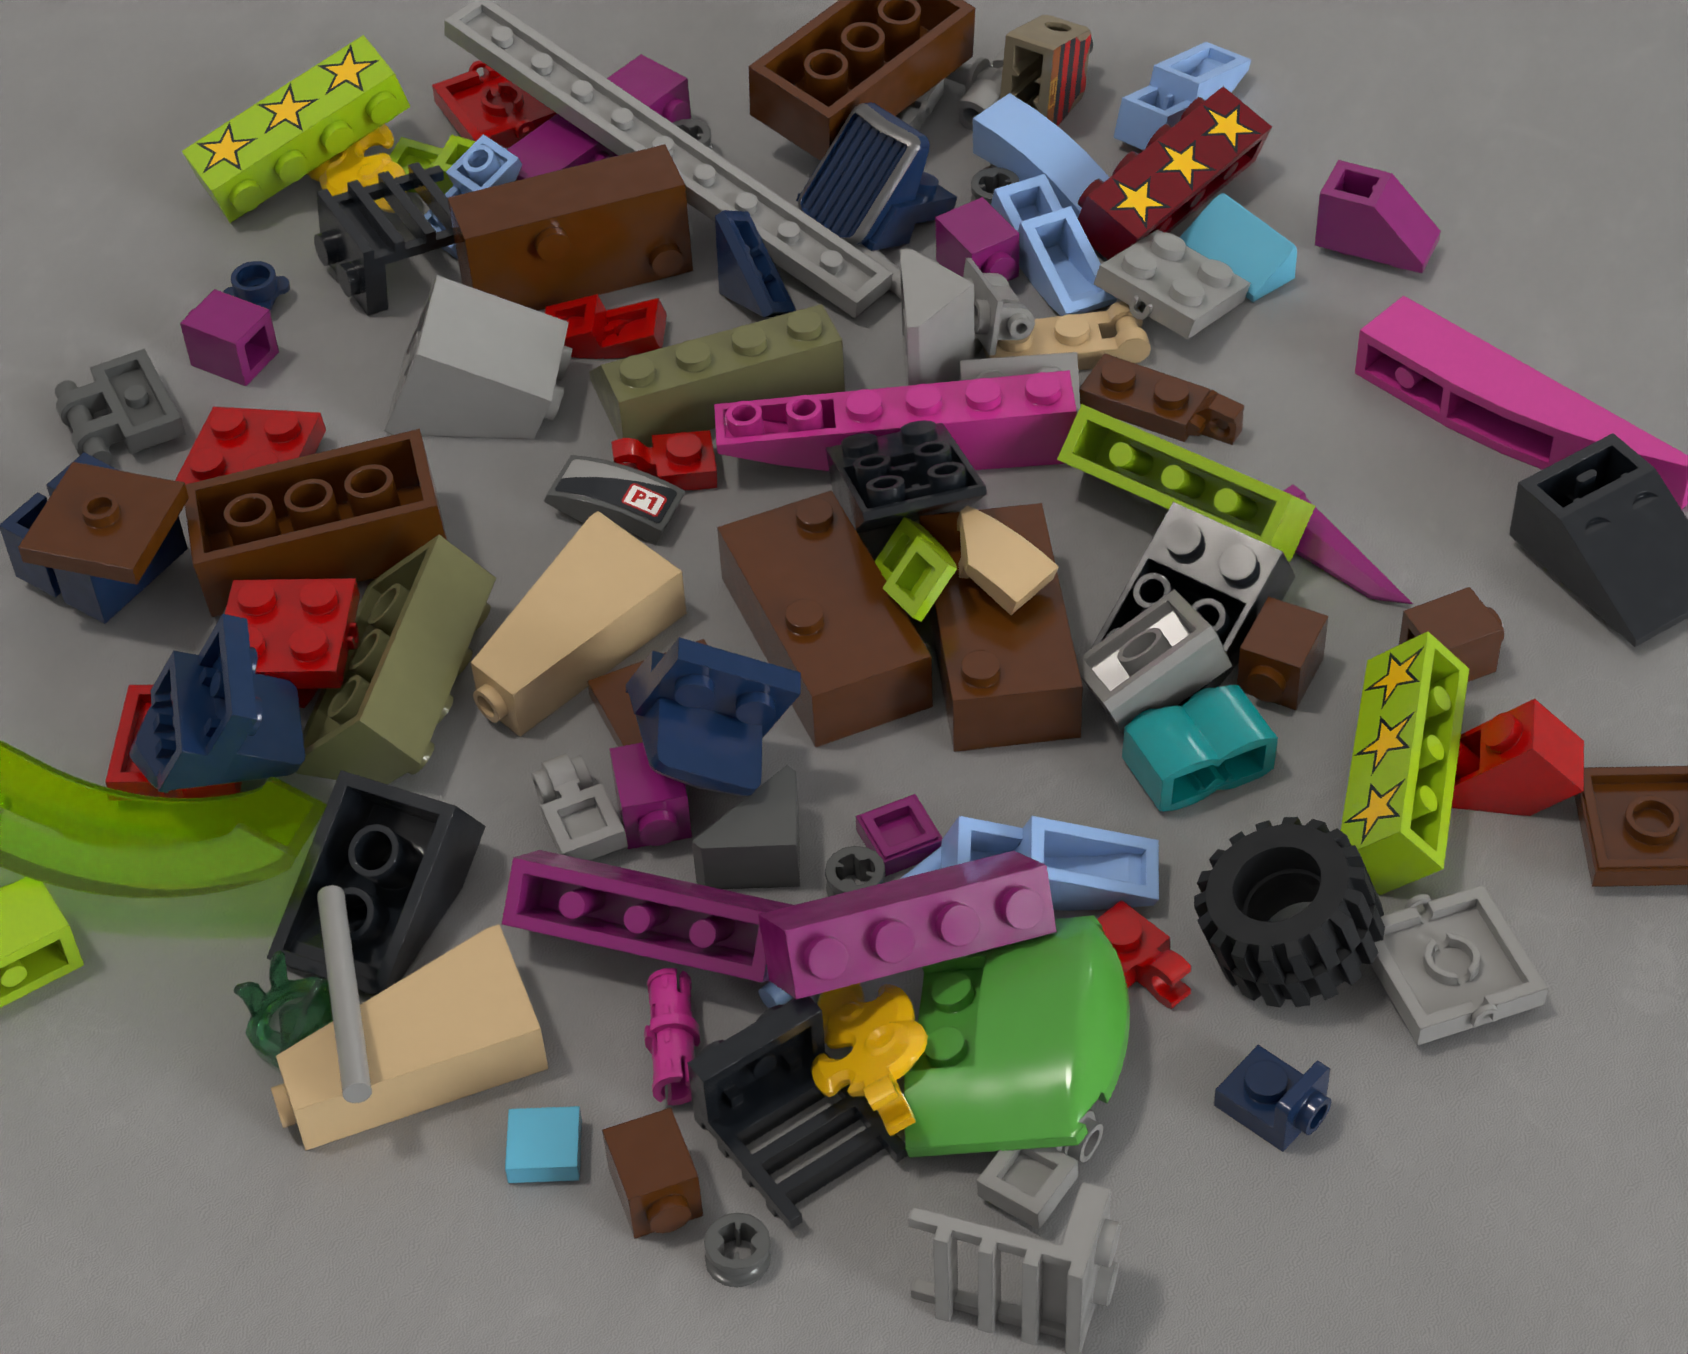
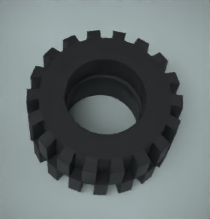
M1284 817L1281 825L1272 826L1270 820L1255 824L1257 831L1246 836L1241 831L1229 839L1232 844L1231 847L1226 851L1217 849L1210 857L1209 861L1213 869L1201 871L1197 881L1201 893L1194 896V909L1199 917L1197 920L1226 979L1232 986L1238 985L1242 995L1254 1001L1262 995L1267 1006L1280 1008L1285 1000H1292L1295 1007L1310 1005V998L1322 994L1324 1000L1338 995L1337 986L1343 982H1347L1352 986L1362 977L1359 969L1360 965H1372L1379 953L1374 942L1381 941L1384 938L1385 926L1381 919L1384 916L1382 904L1356 846H1351L1346 834L1338 828L1329 832L1326 823L1323 821L1311 819L1306 825H1302L1299 817ZM1311 902L1308 907L1293 917L1281 921L1268 922L1277 912L1290 905Z

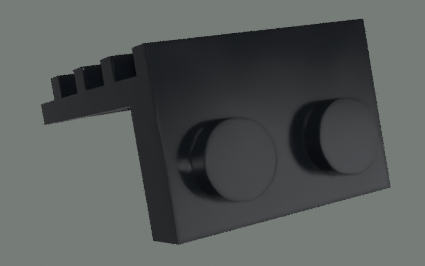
M419 162L408 165L409 174L393 178L389 171L378 174V183L363 187L358 180L347 183L348 192L332 196L327 189L317 191L320 233L314 236L317 255L324 266L330 265L338 275V280L344 294L347 297L353 296L367 315L388 310L386 264L455 244L448 198L435 183L444 180V172L439 165L424 169ZM414 189L446 230L436 232L405 191ZM384 198L416 239L405 242L374 200Z
M810 996L793 999L785 1005H776L769 1008L760 1015L755 1023L726 1040L712 1042L695 1059L687 1063L695 1121L702 1129L707 1127L716 1138L718 1149L726 1158L730 1156L742 1171V1178L750 1187L754 1185L766 1199L768 1210L774 1217L779 1215L790 1230L803 1222L802 1214L795 1207V1204L885 1148L896 1162L908 1156L903 1140L897 1134L889 1135L880 1114L876 1110L873 1111L868 1100L864 1096L852 1097L847 1091L850 1084L843 1087L837 1093L842 1100L756 1153L752 1154L746 1146L826 1097L818 1089L812 1077V1064L815 1057L822 1053H825L827 1056L828 1054L825 1052L822 1010ZM861 1120L867 1127L780 1183L776 1184L771 1178V1174L856 1121Z

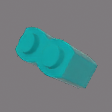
M1226 685L1203 689L1194 694L1183 706L1148 709L1138 714L1124 727L1122 758L1158 810L1163 812L1174 811L1193 805L1216 790L1233 789L1266 775L1274 769L1278 737L1240 686Z

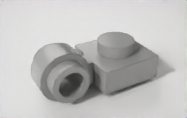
M566 753L541 762L542 769L531 773L533 784L541 803L543 820L558 854L590 861L628 847L625 830L603 784L600 783L593 786L589 770L581 755L570 759Z
M1089 1109L1079 1121L1086 1124L1088 1134L1079 1145L999 1150L977 1179L978 1196L1039 1230L1079 1177L1078 1161L1086 1162L1093 1155L1101 1140L1103 1125L1095 1121L1094 1111Z

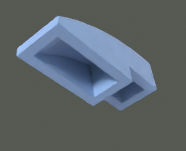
M1204 42L1155 64L1149 86L1122 98L1113 138L1139 149H1146L1149 140L1164 124H1169L1171 127L1177 124L1184 111L1196 98L1202 97L1206 100L1222 86L1232 93L1249 70L1251 59L1209 42Z
M1008 93L973 118L974 154L996 167L1014 172L1019 181L1045 174L1062 208L1071 206L1077 218L1082 209L1078 205V200L1085 189L1098 178L1103 182L1110 178L1091 156L1061 128L1011 93Z
M1045 174L994 189L991 206L1020 233L1019 267L1051 308L1060 316H1064L1067 314L1087 313L1116 303V297L1094 285L1101 263L1071 206L1062 208Z
M958 816L942 839L941 868L1010 851H1016L1047 865L1053 910H1106L1112 908L1121 900L1131 908L1154 906L1159 900V840L1036 816H1031L1023 828Z

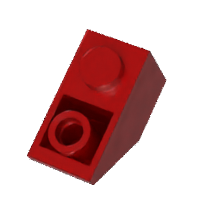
M1535 698L1514 709L1498 714L1493 719L1461 734L1452 808L1531 816L1584 791V740Z

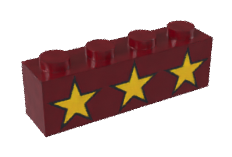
M1224 86L1206 100L1202 97L1196 98L1184 111L1177 124L1173 127L1169 124H1164L1149 140L1146 149L1140 154H1137L1135 151L1129 152L1116 166L1109 179L1105 182L1100 178L1096 179L1082 193L1078 200V205L1082 208L1078 220L1091 246L1109 260L1156 230H1160L1163 233L1171 232L1255 162L1272 126Z

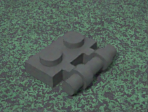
M145 348L90 367L94 380L93 383L77 387L75 382L67 380L59 383L55 388V395L58 399L56 410L62 422L66 426L72 427V443L79 456L85 452L109 465L112 461L109 448L113 443L123 440L129 453L133 454L186 435L182 418ZM107 409L110 413L93 419L95 412Z

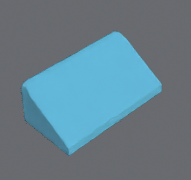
M1221 193L1214 198L1180 236L1187 247L1208 259L1218 260L1227 264L1234 274L1250 282L1246 298L1252 302L1295 279L1297 247L1225 193Z

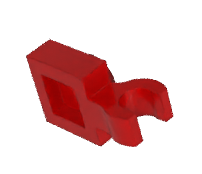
M710 430L652 435V448L633 438H620L611 442L615 463L646 472L685 491L717 488V467Z
M1122 900L1097 918L1102 925L1104 934L1110 940L1113 948L1116 949L1123 968L1127 988L1137 981L1157 1001L1169 1009L1174 1008L1191 994V988L1180 981L1191 972V965L1181 955L1170 950L1171 937Z

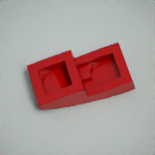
M598 294L545 308V314L569 322L564 346L572 348L571 357L585 359L627 358L663 348L667 313L659 298L606 310Z

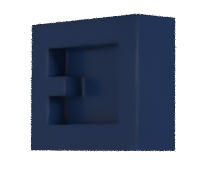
M1257 1045L1215 1089L1214 1106L1284 1152L1301 1132L1310 1135L1316 1131L1327 1116L1332 1100L1327 1097L1330 1068L1317 1060L1305 1074H1302L1260 1045Z

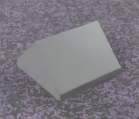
M900 249L902 339L907 386L959 381L960 360L975 359L974 283L913 249Z
M1175 589L1077 659L1081 679L1123 736L1124 727L1141 712L1148 709L1177 706L1232 667L1225 649L1212 626Z

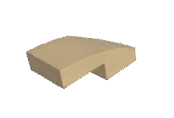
M966 506L960 511L957 518V531H960L961 541L959 578L970 577L1002 608L1012 615L1054 579L1059 566L1024 537L993 517L970 506Z

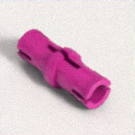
M677 968L657 970L647 980L651 1020L650 1026L646 1025L644 1029L645 1046L652 1054L653 1060L652 1092L654 1098L662 1103L666 1098L665 1085L667 1084V1105H682L692 1100L687 1063L694 1059V1046L698 1047L700 1044L699 1024L693 1018L691 1011V977L687 972L682 971L679 975V988L677 989Z

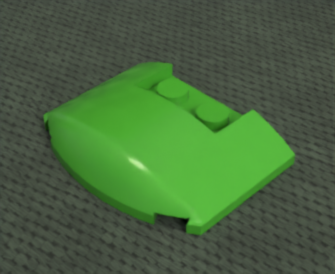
M1094 915L1055 919L1057 930L1055 933L922 967L924 977L918 1023L922 1025L928 1038L925 1051L911 1070L904 1075V1097L916 1119L915 1123L905 1128V1145L909 1158L999 1150L1076 1146L1088 1134L1086 1124L1079 1121L1097 1099L1108 1103L1122 1070L1130 1029L1129 996L1123 968L1116 949L1113 948L1110 940L1104 934L1102 925Z

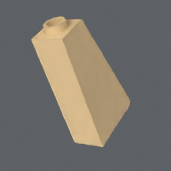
M599 511L591 515L471 661L476 688L473 698L478 709L491 722L497 723L500 721L519 737L524 735L588 687V680L606 674L687 614L682 571Z
M500 924L484 929L360 1004L372 1094L366 1101L350 1103L343 1098L333 1021L276 1055L284 1083L271 1087V1092L283 1128L297 1124L306 1151L547 1070L548 1064L541 1028Z

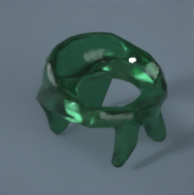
M276 951L270 961V990L265 993L258 983L250 981L238 984L234 988V993L243 1000L251 1014L245 1031L249 1042L261 1059L279 1068L276 1055L333 1021L328 980L316 977L289 980L287 977L285 953L282 951ZM304 997L300 1002L286 1005L280 1009L278 1014L280 1032L272 1030L270 1020L275 1011L290 1000Z

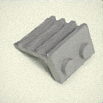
M1081 1182L1061 1245L913 1206L908 1218V1227L935 1234L933 1238L934 1283L915 1278L911 1289V1298L935 1304L936 1319L950 1322L953 1311L958 1310L978 1316V1330L993 1334L996 1322L998 1321L1022 1328L1021 1342L1036 1345L1039 1334L1043 1333L1065 1339V1354H1081L1096 1304L1105 1307L1109 1306L1118 1274L1119 1263L1114 1262L1113 1259L1119 1241L1121 1223L1110 1220L1111 1189ZM957 1240L979 1245L978 1295L958 1289ZM1001 1251L1024 1257L1022 1262V1306L1001 1301Z

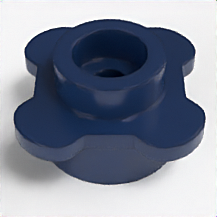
M251 261L238 266L232 272V287L226 288L223 292L271 310L276 298L290 290V283L287 277L276 276L274 267L269 263Z

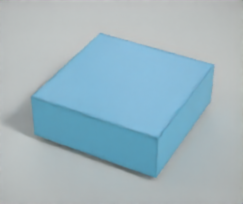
M580 1106L509 1109L505 1162L508 1183L580 1180L582 1135Z

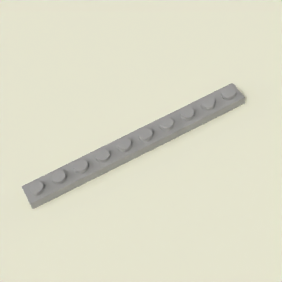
M472 0L444 20V36L618 156L665 144L685 183L686 199L689 205L714 222L715 215L723 210L748 211L772 261L853 318H856L890 289L893 276L891 271L492 0Z

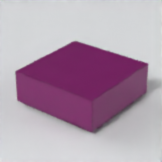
M916 794L856 816V831L865 846L877 852L883 859L886 871L885 877L919 864L942 846L943 838Z

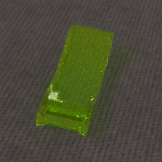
M0 741V867L40 882L75 891L126 898H177L232 890L273 878L291 869L319 824L327 806L324 802L276 777L268 778L263 786L256 789L218 797L164 798L139 795L100 786L77 778L32 757L4 741Z

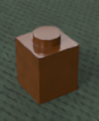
M1470 587L1403 611L1399 645L1429 631L1469 668L1468 682L1496 672L1501 643L1504 640L1503 624L1496 611L1491 607H1486Z
M1268 596L1240 647L1237 685L1240 686L1245 694L1254 696L1261 701L1272 702L1297 710L1324 659L1328 616Z
M672 1108L602 1130L609 1172L634 1239L654 1232H672L683 1227L688 1221L704 1216L699 1177Z

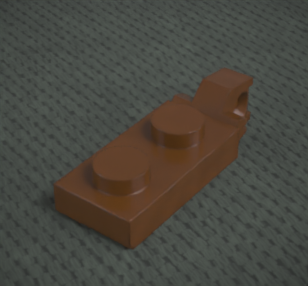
M1106 353L1103 354L1079 388L1080 404L1115 419L1185 442L1189 435H1204L1233 445L1243 429V404L1209 388Z

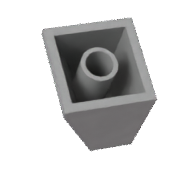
M437 275L405 350L384 431L395 435L420 429L422 436L534 439L544 418L554 420L562 401L564 388L556 385V380L562 381L572 355V348L564 346L569 322Z

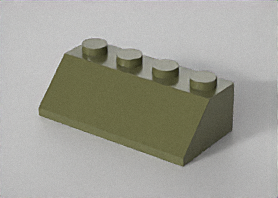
M822 304L755 323L745 324L697 339L687 340L639 355L629 356L602 364L589 371L592 385L617 438H633L639 440L647 447L652 446V435L715 429L714 404L845 392L842 338Z
M439 534L371 581L358 606L355 619L359 632L358 648L356 650L349 649L341 688H322L303 731L305 760L295 773L337 780L340 770L384 784H390L406 773L414 775L419 772L428 762L434 751L435 745L430 740L435 728L446 716L453 704L454 697L450 694L454 681L466 668L472 657L473 652L469 648V644L473 634L489 615L491 605L487 603L496 577Z

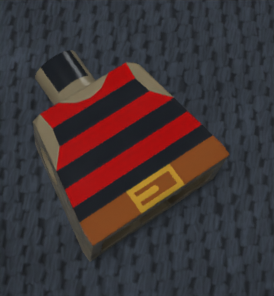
M1041 15L1006 34L1000 99L1011 93L1059 126L1082 99L1085 92L1089 54L1093 50L1092 33L1089 28L1051 15Z

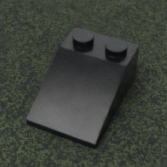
M340 770L266 958L328 980L317 894L323 887L329 885L339 886L345 893L358 990L373 996L379 994L402 979L463 888L486 826L455 805Z

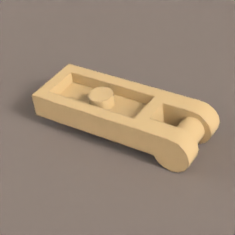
M1123 301L1114 303L1107 311L1035 319L1034 328L1025 339L997 340L995 355H989L983 346L986 358L1077 352L1078 370L1093 369L1104 353L1132 363H1139L1146 359L1151 351L1147 333L1142 329L1143 320L1132 316L1129 305Z

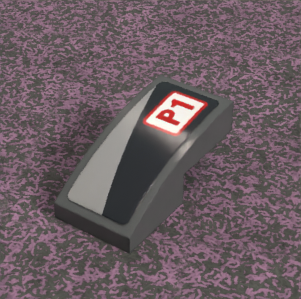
M571 455L546 494L544 502L582 523H585L591 515L599 511L617 525L656 545L686 491L665 480L626 465L598 458Z

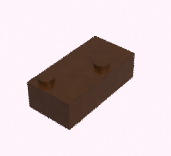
M838 0L748 66L750 115L821 161L851 111L857 105L873 102L896 116L971 59L974 48L975 7L964 0Z
M665 144L448 197L462 284L536 311L543 310L547 306L595 294L602 295L693 271L685 183Z
M420 429L186 484L189 499L185 504L192 561L211 617L221 616L224 613L233 580L356 578V581L360 582L377 578L439 534L447 540L435 483Z
M832 490L717 527L722 580L768 663L801 672V694L793 702L792 706L815 748L933 707L932 656L903 608L883 589L887 581Z
M1042 503L979 510L1024 537L1055 563ZM960 512L919 516V524L944 547L957 566V570L928 612L953 751L1081 738L1083 686L1058 573L1056 572L1054 579L1010 615L970 577L959 578L961 541L960 531H957V518Z

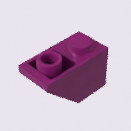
M1338 160L1319 195L1315 246L1391 265L1395 268L1423 273L1440 240V229L1392 173Z

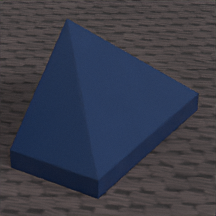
M723 210L715 215L719 294L763 317H776L796 311L749 212Z

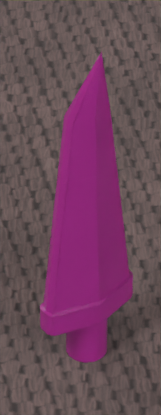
M1294 484L1284 490V492L1312 504L1306 498V494ZM1316 507L1314 508L1295 550L1297 555L1371 600L1413 604Z

